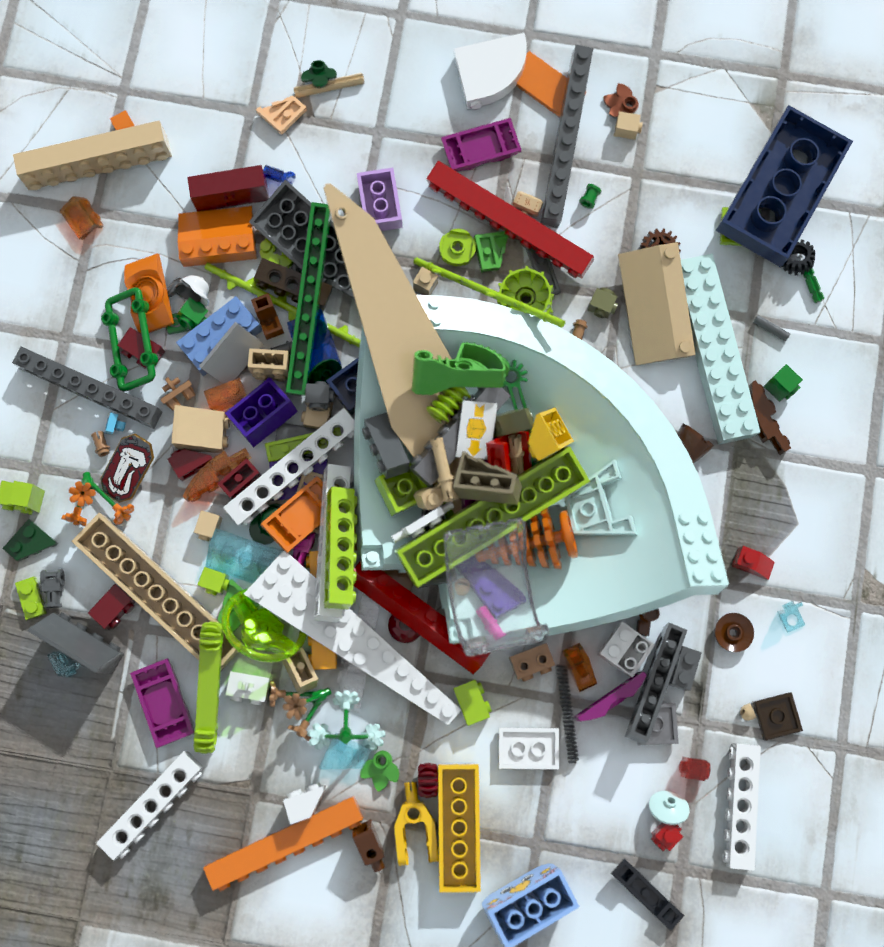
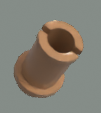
M576 319V322L573 323L572 335L582 340L584 331L588 327L586 325L587 322Z
M98 431L100 439H98L96 432L92 433L91 437L96 447L95 453L99 457L108 455L110 453V446H107L104 432Z

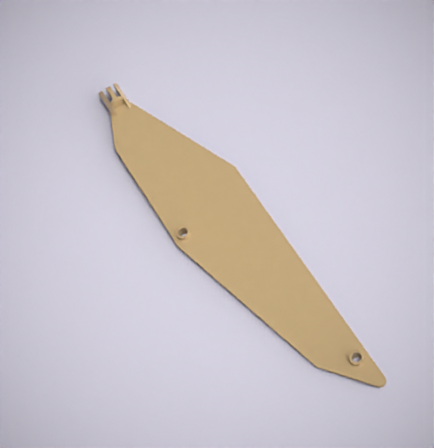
M327 183L324 186V193L390 425L414 458L417 454L421 455L425 450L424 446L431 439H435L439 435L437 433L444 424L448 425L452 420L451 415L448 414L449 422L442 420L441 424L426 410L428 406L433 407L432 401H438L437 396L439 394L443 395L442 391L433 395H419L412 391L414 354L419 350H426L433 354V359H437L438 355L441 356V359H445V357L451 359L375 219L335 186ZM338 210L344 212L343 217L338 214ZM458 402V406L460 407V410H461V409H462V404ZM456 457L449 465L450 473L453 475L454 480L460 457ZM461 498L452 501L455 508L451 510L454 514L462 510Z

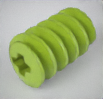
M451 387L443 390V395L439 394L437 396L438 401H432L433 407L428 406L426 408L427 412L441 424L442 420L449 422L447 415L449 414L453 417L455 415L452 409L460 410L458 402L463 404V397L471 398L465 387Z

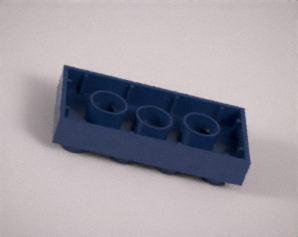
M788 105L715 231L781 267L791 255L853 140ZM799 150L808 156L807 164L797 161L792 152ZM768 208L775 213L776 222L764 220L759 213V209Z

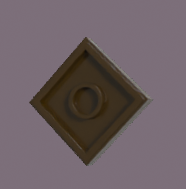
M792 692L752 702L763 741L803 731Z

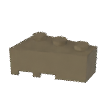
M462 451L453 489L461 499L518 505L522 485L516 474L496 465L492 466L484 460L474 458L467 452Z

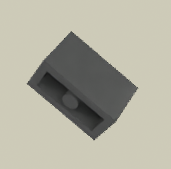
M684 646L681 647L669 682L670 686L691 691L702 652Z

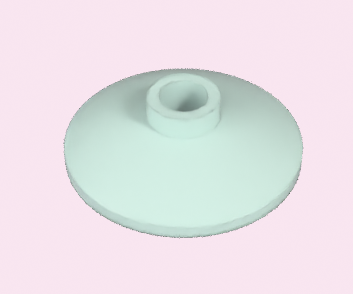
M659 791L652 795L649 801L650 812L662 823L678 825L686 821L689 816L690 809L687 801L675 792Z

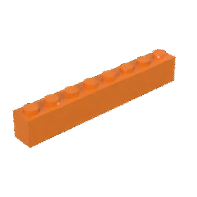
M352 796L313 814L308 819L294 823L209 863L203 869L212 891L217 888L219 891L230 887V882L236 879L239 883L249 878V873L255 870L258 874L268 869L267 865L275 862L277 865L287 860L286 856L291 853L296 856L306 851L304 847L310 844L315 847L323 843V838L329 835L331 838L342 834V829L348 826L351 830L361 825L360 821L364 817L355 796Z

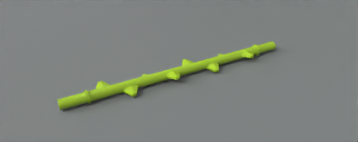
M417 257L413 261L419 267H424L435 274L540 318L543 322H549L560 328H563L565 325V320L555 317L549 312L541 311L438 267L432 262H427Z
M208 262L204 269L219 276L221 279L227 280L228 290L239 286L257 295V297L267 294V292L257 288L254 283V277L244 281L226 272L225 269L222 270ZM269 294L274 305L288 311L289 321L296 319L297 307L287 303V296L275 297ZM317 315L316 326L319 327V335L322 336L329 332L349 342L350 345L353 344L360 348V339L356 338L355 335L348 334V326L344 325L336 328L318 319Z

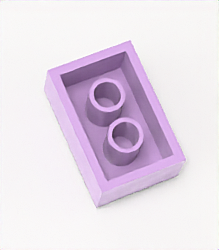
M386 168L357 173L362 209L375 219L381 231L403 228L394 169Z

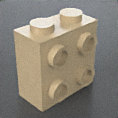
M249 348L248 369L255 379L267 380L270 377L280 382L288 379L290 364L288 351Z

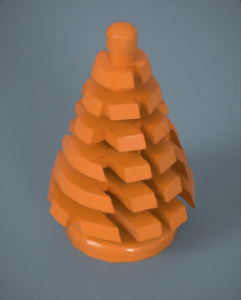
M546 508L541 511L543 528L545 530L544 535L541 532L542 527L536 514L530 518L533 537L530 536V530L525 521L519 527L522 540H519L517 530L514 528L508 532L509 543H507L505 534L498 538L499 545L495 546L493 541L487 545L486 549L481 548L476 551V560L483 561L490 558L492 563H498V556H501L504 564H511L510 554L513 553L516 564L523 566L524 559L521 551H525L529 566L537 567L535 563L536 555L533 550L536 548L541 566L549 568L548 552L545 548L548 545L554 568L561 569L562 562L560 560L561 555L558 543L564 542L568 555L571 558H578L575 537L567 510L561 511L559 514L561 530L554 532L555 528L549 509Z

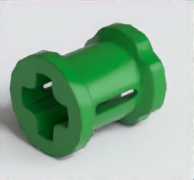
M588 184L584 196L579 199L580 204L589 209L594 208V202L600 196L602 190L594 184Z

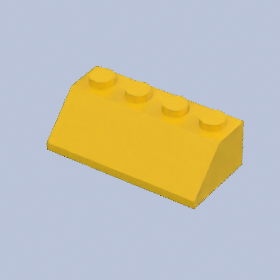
M556 407L536 415L528 442L530 446L528 449L533 458H537L539 461L574 442Z

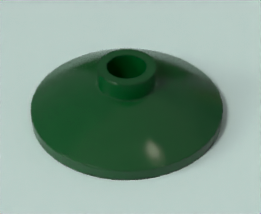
M326 359L319 362L309 373L308 384H315L317 381L326 382V380L342 369L341 364L334 359Z

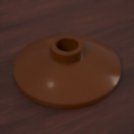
M728 613L722 616L716 623L715 637L723 649L730 652H741L747 649L753 642L754 628L746 616L739 613ZM731 629L736 632L734 637L730 635Z

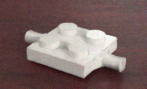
M447 502L439 506L429 514L405 527V529L402 528L401 531L391 536L392 539L397 543L405 537L407 539L411 536L413 539L424 533V528L427 526L432 528L442 521V516L455 508L453 503Z

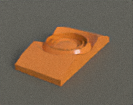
M157 253L126 264L124 283L127 290L134 287L139 288L142 291L143 300L149 304V310L146 313L149 333L173 325L174 321L160 255ZM135 295L130 297L131 304L136 300ZM131 308V315L136 329L141 333L138 314Z
M318 476L260 524L286 553L294 549L320 526L323 482Z

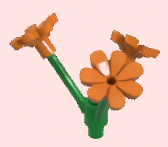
M85 472L83 473V479L75 483L76 488H69V493L73 494L69 500L72 503L78 501L77 507H74L73 513H66V515L61 517L62 520L73 522V525L86 526L87 519L80 516L81 507L84 506V502L88 505L92 504L93 499L91 496H95L96 492L116 512L114 514L115 519L113 520L115 525L121 524L124 519L128 521L131 518L129 514L134 511V506L128 504L121 507L118 503L113 502L94 483L91 474Z

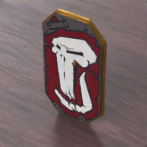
M137 434L121 438L100 478L103 492L119 503L134 497L154 459L150 442Z

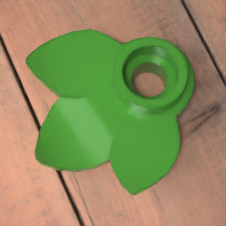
M378 751L373 759L364 763L360 776L365 779L372 778L376 790L381 791L388 785L389 780L398 782L399 769L392 763L393 759L389 752ZM382 757L386 759V763L384 765L380 762Z

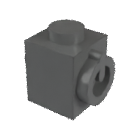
M317 381L315 384H306V406L312 411L328 410L330 402H334V391H331L330 384L322 381Z

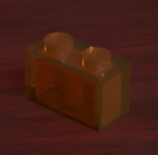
M240 378L204 391L209 408L216 411L231 408L247 396Z

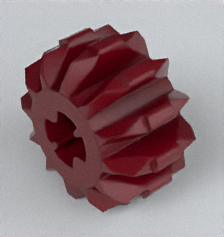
M425 763L418 766V795L420 797L431 798L438 795V766L436 764Z

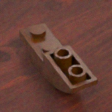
M755 380L748 387L760 428L758 436L762 443L770 440L778 454L782 455L791 449L790 441L785 435H782L777 421L771 418L776 413L775 405L764 394L763 386Z

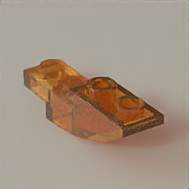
M244 448L230 457L225 451L215 456L193 477L183 494L184 499L187 502H194L199 500L203 493L207 491L210 493L218 489L219 476L228 475L232 471L231 469L237 467L246 458L248 460L252 458L247 449Z

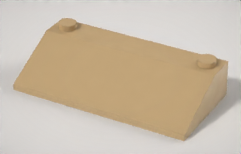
M678 242L618 254L635 366L696 355Z

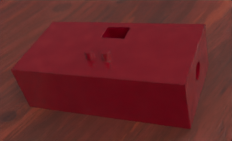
M262 165L187 177L190 198L197 212L264 202L269 199L267 180Z

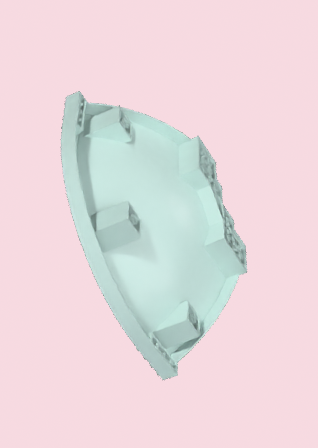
M417 295L451 359L456 358L461 343L468 342L470 344L483 345L485 348L490 347V350H496V354L499 353L502 357L506 358L510 366L513 360H516V367L520 363L524 365L520 371L527 370L528 373L522 375V377L527 378L528 381H521L520 386L527 408H529L535 420L537 414L556 407L574 442L565 447H571L588 478L614 459L617 461L622 480L603 486L612 520L631 515L638 534H574L578 558H571L568 555L564 542L558 543L561 555L560 560L562 562L561 569L554 568L548 545L545 548L548 552L549 568L541 566L536 548L533 550L536 555L535 563L537 567L529 566L525 551H521L524 559L523 566L516 564L513 553L510 554L511 564H504L501 556H498V563H492L490 558L485 559L486 562L528 597L525 603L497 619L500 629L507 637L499 645L523 644L527 639L556 635L611 623L676 603L694 595H718L729 585L710 508L693 462L672 425L653 400L631 377L583 340L549 322H543L542 319L503 305L475 299ZM362 326L354 427L355 496H357V506L354 508V514L357 515V524L355 526L357 552L361 559L362 570H398L399 573H407L394 550L413 538L412 536L408 539L405 537L395 543L391 536L419 520L422 515V509L415 505L391 516L374 482L378 476L384 473H380L378 470V460L376 456H372L369 448L371 444L368 439L365 440L362 428H364L365 419L387 413ZM509 371L507 377H505L506 381L513 382L516 379V373ZM505 386L503 389L509 394L508 388ZM465 387L470 395H474L478 391L477 387ZM513 387L512 391L517 408L523 409L517 387ZM511 398L502 405L496 414L514 410ZM400 440L408 460L411 462L413 456ZM564 498L548 507L555 528L554 532L561 530L559 514L561 511L567 510ZM540 512V513H538L537 515H538V518H539V521H540V524H541V527H542V531H541V532H542V534L544 535V534H545V533H544L545 530H544V528H543V523H542L543 517H542L541 512ZM528 519L526 522H527L528 527H529V530H530L529 533H530V536L533 537V533H532V529H531V523H532V522H531L530 519ZM518 528L517 535L519 540H522L520 528ZM505 535V536H506L507 543H509V542H510L509 537H508L507 535ZM498 538L494 540L495 546L499 545ZM454 565L457 580L464 578ZM455 582L440 584L441 607L445 609L449 644L466 643V646L496 645L488 631L484 630L485 626L476 614V610L484 605L470 587L466 595L459 596L453 590Z

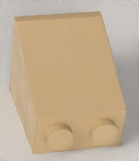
M175 405L171 443L178 450L186 449L195 452L225 453V448H228L229 444L226 430L230 428V419L227 418L223 411Z

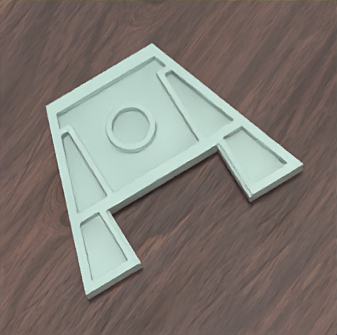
M615 459L589 478L590 482L564 497L575 535H638L631 515L612 520L603 486L622 480Z

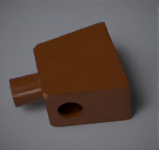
M370 819L353 828L352 834L365 866L371 864L373 871L378 872L385 868L382 861L384 850Z

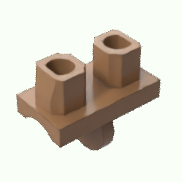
M169 377L165 378L168 384L163 386L162 389L164 392L172 389V391L160 400L163 404L166 403L173 411L175 405H181L175 397L176 395L182 393L187 401L195 396V392L191 387L192 383L190 380H187L176 388L175 385L181 382L178 377L172 381Z

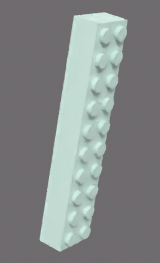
M713 253L681 260L696 354L695 358L718 445L753 438L760 433V428Z

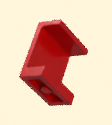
M521 431L513 434H516V437L517 434L521 435L522 451H524L523 464L524 471L532 467L531 454L528 449L530 447L528 444L529 432ZM512 434L500 436L486 443L488 464L496 465L512 473L508 436Z

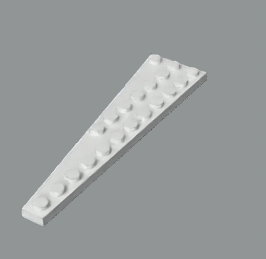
M283 551L244 593L245 596L445 724L449 725L460 713L461 709L351 609H345L344 617L337 623L313 620L316 578L289 553Z

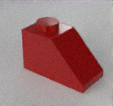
M741 546L736 551L732 567L769 580L775 562L762 552Z

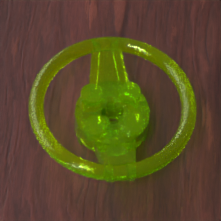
M248 588L237 592L227 601L221 617L224 635L229 643L246 657L262 662H278L296 654L305 643L307 634L299 631L296 642L283 635L284 625L278 617L270 613L266 608L258 610L251 600L244 595ZM232 608H234L242 624L241 639L247 647L238 641L231 630L229 618ZM255 650H265L264 652L272 651L276 654H263L255 652Z

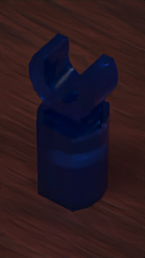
M265 165L263 169L267 179L279 183L288 178L296 179L295 173L291 171L285 173L283 170L269 165Z

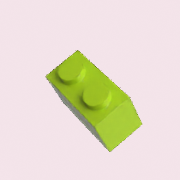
M475 679L453 688L467 726L490 717L489 713L492 710L489 702H484L481 695L485 693L481 682L477 683Z

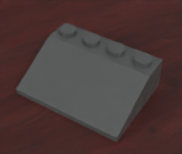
M63 612L60 614L52 613L27 630L95 673L112 674L124 653L119 651L121 647L112 642L107 644L103 641V636L96 632L93 634L86 631L88 627L79 622L77 624L71 622V617Z

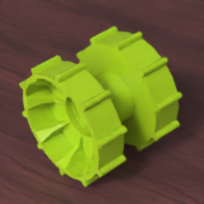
M528 266L513 272L509 270V275L505 277L502 283H498L499 293L522 302L521 299L524 296H529L531 301L525 304L553 315L552 300H554V294H551L554 289L553 285H549L543 271L540 273L529 269ZM497 300L498 305H503V306H506V307H509V308H512V309L521 311V310H519V309H517V308H514V307H512V306H510V305H507V304H505V303L500 302V301Z

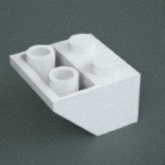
M620 622L597 655L633 678L655 645L626 623Z
M320 782L306 787L307 791L302 792L301 789L287 794L288 797L283 802L290 824L308 819L315 813L327 789L326 784L321 786Z

